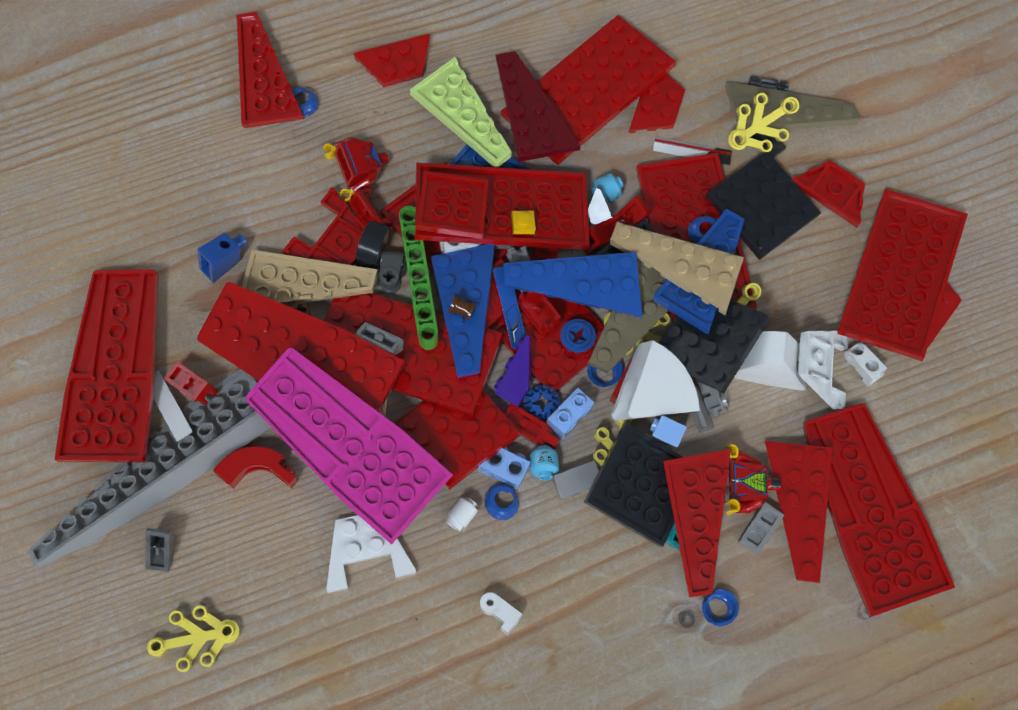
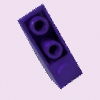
M528 335L525 338L521 337L515 347L518 350L514 358H509L505 365L507 371L504 377L500 376L494 386L497 389L494 394L518 407L521 406L531 388L532 337Z

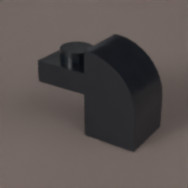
M369 220L356 250L357 266L379 270L381 254L388 242L390 227Z

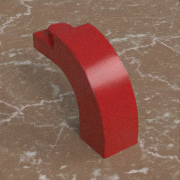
M635 196L612 218L600 224L589 226L590 246L588 250H583L587 256L596 254L599 250L610 244V239L617 222L634 227L652 213L641 196Z
M246 447L234 451L213 469L216 476L233 489L247 474L259 470L274 474L291 489L298 482L294 476L296 474L295 471L287 465L282 467L286 462L284 456L275 450L265 447Z

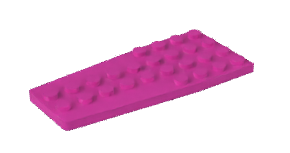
M293 348L287 349L246 395V401L338 498L391 545L453 476L447 468L404 430Z

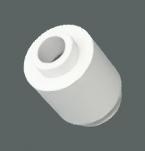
M468 497L465 499L459 498L447 514L448 518L445 522L454 530L460 532L462 528L465 529L478 512L475 508L477 504Z

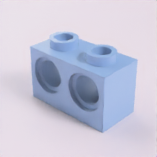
M577 388L547 419L546 424L553 430V433L563 440L592 410L594 402Z
M661 415L660 419H654L650 431H653L652 437L671 446L678 447L687 427Z
M505 447L504 449L501 448L496 454L501 459L500 463L492 464L488 459L479 465L478 471L518 490L531 462L527 461L528 458L525 455L517 452L513 454L507 451L508 448ZM517 465L520 467L521 472L513 474L509 471V467Z

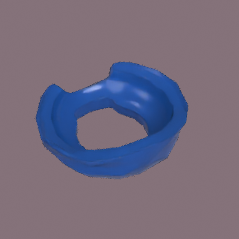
M296 88L293 90L294 96L301 91L309 93L308 101L303 105H299L303 116L308 117L317 110L319 105L318 97L309 89Z
M700 216L689 224L688 237L694 244H697L703 237L699 231L700 224L708 222L713 225L716 222L714 218Z
M620 361L612 368L613 380L604 383L597 377V368L588 365L587 369L589 379L593 384L600 387H608L617 383L623 374V366Z
M495 484L485 494V508L495 519L508 520L519 509V501L515 490L506 484ZM500 491L511 493L514 503L507 508H500L496 505L494 497Z
M717 589L702 602V611L707 622L721 627L734 621L738 615L739 604L734 594L728 590ZM713 598L722 600L727 605L728 610L724 617L718 618L712 615L708 604Z

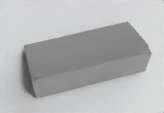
M366 322L354 334L392 355L403 350V339Z
M695 386L700 411L692 412L698 432L702 433L714 429V424L710 414H708L704 396L701 394L699 387Z
M595 460L554 475L552 480L560 499L590 489L599 471Z

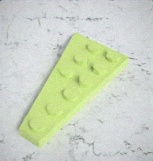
M456 57L410 89V95L493 167L498 168L511 158V150L501 133H498L495 128L494 121L488 116L486 108L475 89L466 79V74L459 67Z

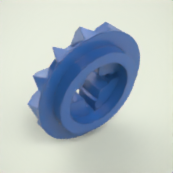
M573 319L563 326L560 337L562 345L568 351L578 354L580 352H587L594 345L596 334L589 322L582 319ZM583 330L581 337L584 340L579 339L573 343L574 335L572 334H578V332Z
M538 385L531 388L527 393L524 405L528 413L543 421L547 420L560 406V399L557 392L551 387ZM541 393L544 400L552 401L545 404L544 412H542L540 405H532V403L539 401Z

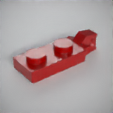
M510 403L504 415L519 430L520 436L535 445L544 446L545 444L555 450L560 439L551 434L553 430L549 428V425Z

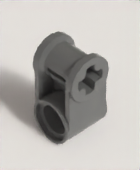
M383 250L379 276L381 288L386 293H395L400 288L405 252Z

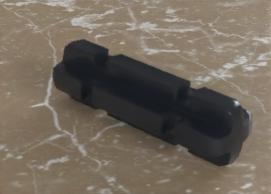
M750 76L748 80V85L788 91L789 83L786 81L778 82V80L761 77V79H758L759 77Z

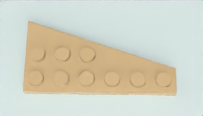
M617 222L610 239L611 245L624 253L636 252V257L643 261L646 267L654 268L667 280L688 293L693 292L702 298L701 301L708 305L712 304L719 309L720 313L726 315L744 257Z
M251 250L241 287L284 305H292L297 301H304L306 303L374 293L378 270Z

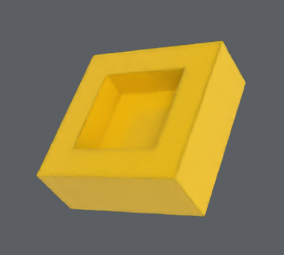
M512 211L513 234H535L534 211Z

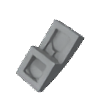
M765 502L738 543L758 555L777 528L784 514Z

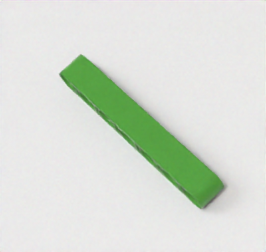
M405 206L400 210L399 218L418 341L423 349L431 350L438 345L439 339L424 243L422 240L408 239L415 237V207ZM408 218H413L411 221H406ZM419 256L420 258L412 259L411 257ZM416 275H422V276H423V277L420 278V279L414 278ZM418 295H426L423 299L417 298ZM423 314H428V315H430V316H429L428 318H426V319H423V318L420 317V316L423 315ZM426 334L433 335L430 339L423 338Z

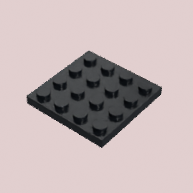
M769 152L759 155L705 195L720 215L728 209L745 219L740 238L759 260L821 214Z
M730 300L726 315L720 313L718 308L716 309L709 335L676 315L658 343L672 352L681 361L692 379L725 393L770 321V317L767 314Z
M624 423L584 503L655 545L663 547L675 522L663 461L683 458V456L630 424Z

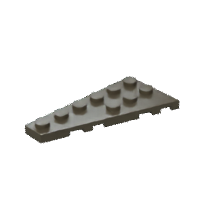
M729 81L725 85L736 122H738L739 117L737 108L740 105L747 104L751 108V113L747 116L745 130L752 124L755 110L753 99L759 93H765L768 97L762 118L779 108L782 100L785 98L794 97L799 102L797 112L790 115L784 114L767 125V127L788 130L858 124L860 120L856 106L851 102ZM759 96L758 101L763 103V98ZM786 103V109L790 110V104ZM744 107L741 108L742 114L747 112Z
M638 258L637 268L642 318L611 311L587 363L605 373H608L668 311L653 301L654 294L667 279L661 276V273L654 268L646 267L644 262Z

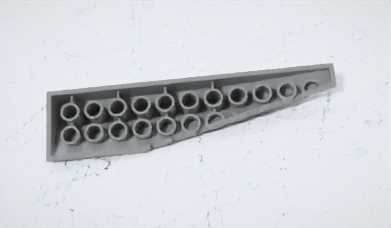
M238 369L213 386L219 392L216 396L206 395L207 405H203L199 401H191L180 410L188 422L192 433L179 441H176L168 424L164 421L165 425L159 431L154 430L149 435L150 440L147 446L146 462H121L94 487L96 491L89 498L85 496L79 502L80 506L71 515L67 513L55 530L50 529L28 550L35 567L39 568L69 554L148 511L219 464L226 456L239 450L271 428L246 401V395L257 384L255 379L243 370Z

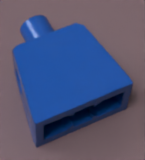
M223 233L198 248L199 269L212 283L216 282L239 263L240 250L247 245L245 238L239 234L232 239L227 233Z

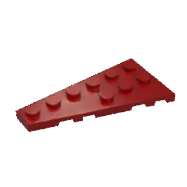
M257 12L237 14L241 125L243 128H251L305 119Z

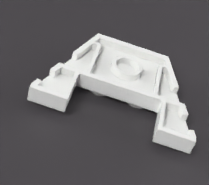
M837 331L801 332L798 375L835 412L845 409L846 393L832 387L834 348L840 351L848 350V337L839 335Z
M359 515L335 520L326 588L327 593L348 589L344 565L391 555L396 578L416 574V570L398 539L391 545Z

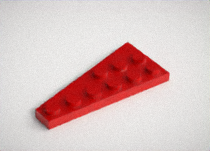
M765 441L772 476L780 477L781 489L776 490L781 513L784 514L782 519L796 580L820 583L833 447Z
M731 449L663 461L689 598L712 594Z

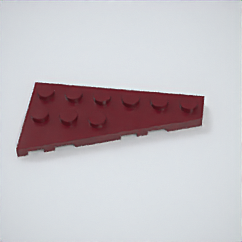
M516 51L495 55L518 162L580 151V144Z

